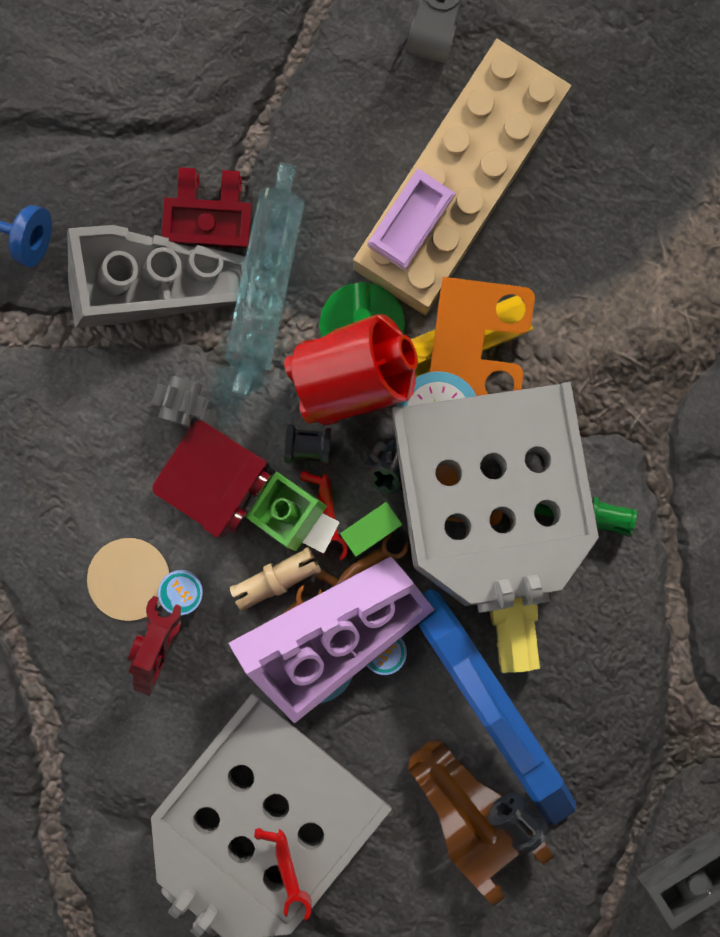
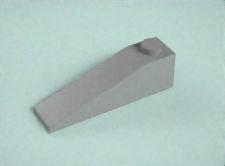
M116 225L68 228V287L75 328L121 324L255 300L248 257L199 245L191 247L170 242L169 238L158 235L149 237L128 232V228Z

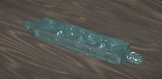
M287 163L278 164L275 187L260 189L225 355V360L232 366L237 367L231 393L250 396L249 392L254 371L270 370L305 204L304 200H301L291 192L297 167Z

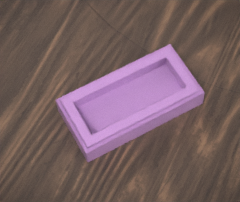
M417 168L368 241L367 246L405 271L455 197V192Z

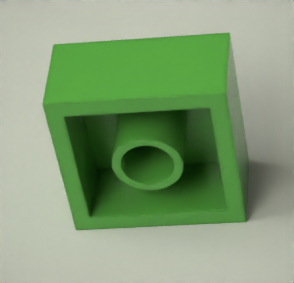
M276 471L246 515V518L287 548L297 551L327 505Z
M385 502L340 534L354 555L358 556L396 530L402 523L388 503Z

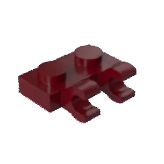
M179 167L177 198L164 197L161 236L169 238L170 242L183 245L250 249L253 206L251 203L240 202L243 178L240 176V171L222 170L221 201L197 199L200 174L197 173L196 168Z
M153 596L146 606L147 633L145 637L141 635L136 636L128 656V661H131L129 674L133 675L134 690L151 696L172 642L177 639L180 633L181 606L176 604L170 616L160 617L159 612L156 611L159 605V597Z

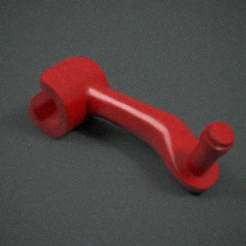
M302 471L300 475L301 481L320 486L318 500L327 505L323 514L335 519L329 477L325 473L323 477L307 471ZM336 529L331 541H339L343 545V553L340 556L341 561L348 553V546L345 540L339 537L338 530Z
M261 828L255 829L254 838L256 840L262 839L276 842L275 855L287 893L283 909L285 917L288 915L290 904L300 901L306 907L304 921H306L311 914L312 900L307 892L299 888L285 833L281 829H279L278 833L265 831Z

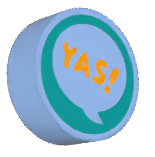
M187 570L170 572L163 578L158 589L159 601L163 608L172 613L176 604L180 605L181 615L194 611L200 604L203 595V588L199 578Z
M399 638L367 664V667L380 675H389L397 672L403 666L407 656L403 639Z

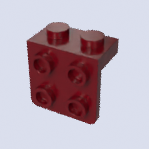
M197 420L191 425L152 485V490L155 495L203 525V529L217 538H223L227 532L233 535L241 525L247 514L242 508L251 494L257 498L271 478V475L266 472L270 464L206 422Z

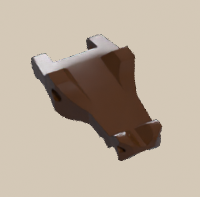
M442 739L429 740L419 750L410 755L408 771L416 779L439 815L449 859L480 893L495 906L505 898V895L501 891L500 886L491 877L520 854L513 848L512 839L503 830L495 829L488 821L491 807L506 793L477 780L452 754ZM528 830L527 833L532 835V831ZM545 841L536 850L532 851L534 858L539 860L543 866L554 858Z

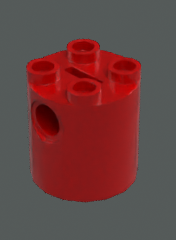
M376 314L337 328L322 338L302 341L295 347L294 353L285 358L284 368L289 379L294 382L296 392L301 400L299 407L303 419L309 424L318 422L325 426L334 425L341 419L368 414L408 401L414 394L416 384L415 369L418 364V358L413 342L408 336L403 335L396 323L386 315Z

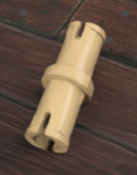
M306 547L303 551L276 565L270 563L263 567L264 571L237 585L231 586L230 592L233 598L248 593L247 596L235 601L238 608L244 612L274 595L280 596L288 592L287 589L294 584L320 573L321 569L317 561L303 566L305 562L315 558L311 549Z

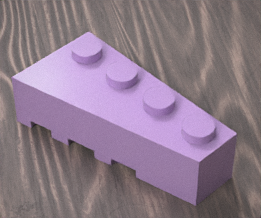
M390 556L228 644L245 673L293 723H296L432 613L434 609L412 580Z

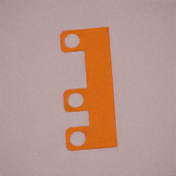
M442 277L430 372L439 371L454 374L466 381L474 390L476 396L488 395L485 388L487 377L492 372L505 371L513 378V391L521 390L524 373L518 364L481 359L485 329L522 334L529 330L535 302L534 292L530 288ZM509 294L519 296L525 304L524 316L521 320L512 324L501 321L496 313L498 301L503 296ZM440 465L436 468L435 475L441 484L445 486L456 485L458 475L453 467ZM493 511L489 517L491 526L497 525L501 521L503 512ZM456 517L446 519L448 521L463 522Z

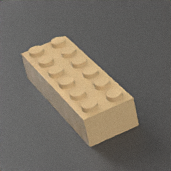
M496 39L354 257L353 270L426 316L440 295L442 277L451 278L564 103L571 85L504 42ZM418 168L455 192V197L404 271L369 248L367 243Z

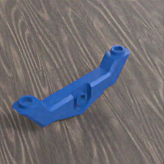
M429 589L423 593V596L433 607L434 611L418 623L419 628L545 821L553 825L558 824L576 811L574 798L458 619L439 592Z

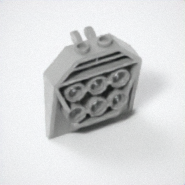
M571 382L404 407H393L392 416L414 569L464 606L477 604L479 613L513 607L514 599L522 597L523 606L550 602L549 593L560 591L564 588L599 538ZM535 452L543 458L544 470L542 473H535L529 470L525 463L526 453ZM486 458L495 460L501 468L500 478L494 480L485 477L480 469L481 460ZM440 465L453 467L458 475L456 485L445 486L441 484L435 475L436 468ZM537 504H544L552 510L554 521L550 527L542 526L536 521L534 509ZM501 511L509 517L510 528L507 533L494 531L489 522L491 512ZM456 517L465 523L466 535L463 540H453L446 534L444 529L446 519Z
M252 693L151 817L156 880L163 887L161 889L162 894L173 904L168 913L176 919L182 916L187 909L191 910L197 917L190 932L196 937H200L204 931L212 936L219 934L222 937L289 935L304 919L306 907L300 901L292 902L288 915L285 917L283 909L287 893L284 883L270 881L265 872L270 866L278 865L275 855L276 842L262 839L256 840L254 838L255 829L261 828L274 833H278L279 829H281L285 833L299 888L310 895L313 907L392 808L255 693ZM237 765H246L253 771L254 781L248 785L236 783L232 778L231 769ZM272 794H281L288 800L289 808L283 813H273L266 807L265 798ZM204 807L214 809L219 814L220 823L212 827L202 824L197 815L198 810ZM306 823H315L323 829L324 835L319 840L311 842L303 839L299 829ZM245 836L253 842L255 850L247 855L239 854L233 849L231 841L235 837Z

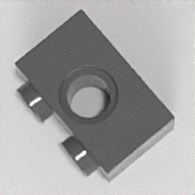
M712 830L636 876L657 912L671 930H674L720 901V837Z

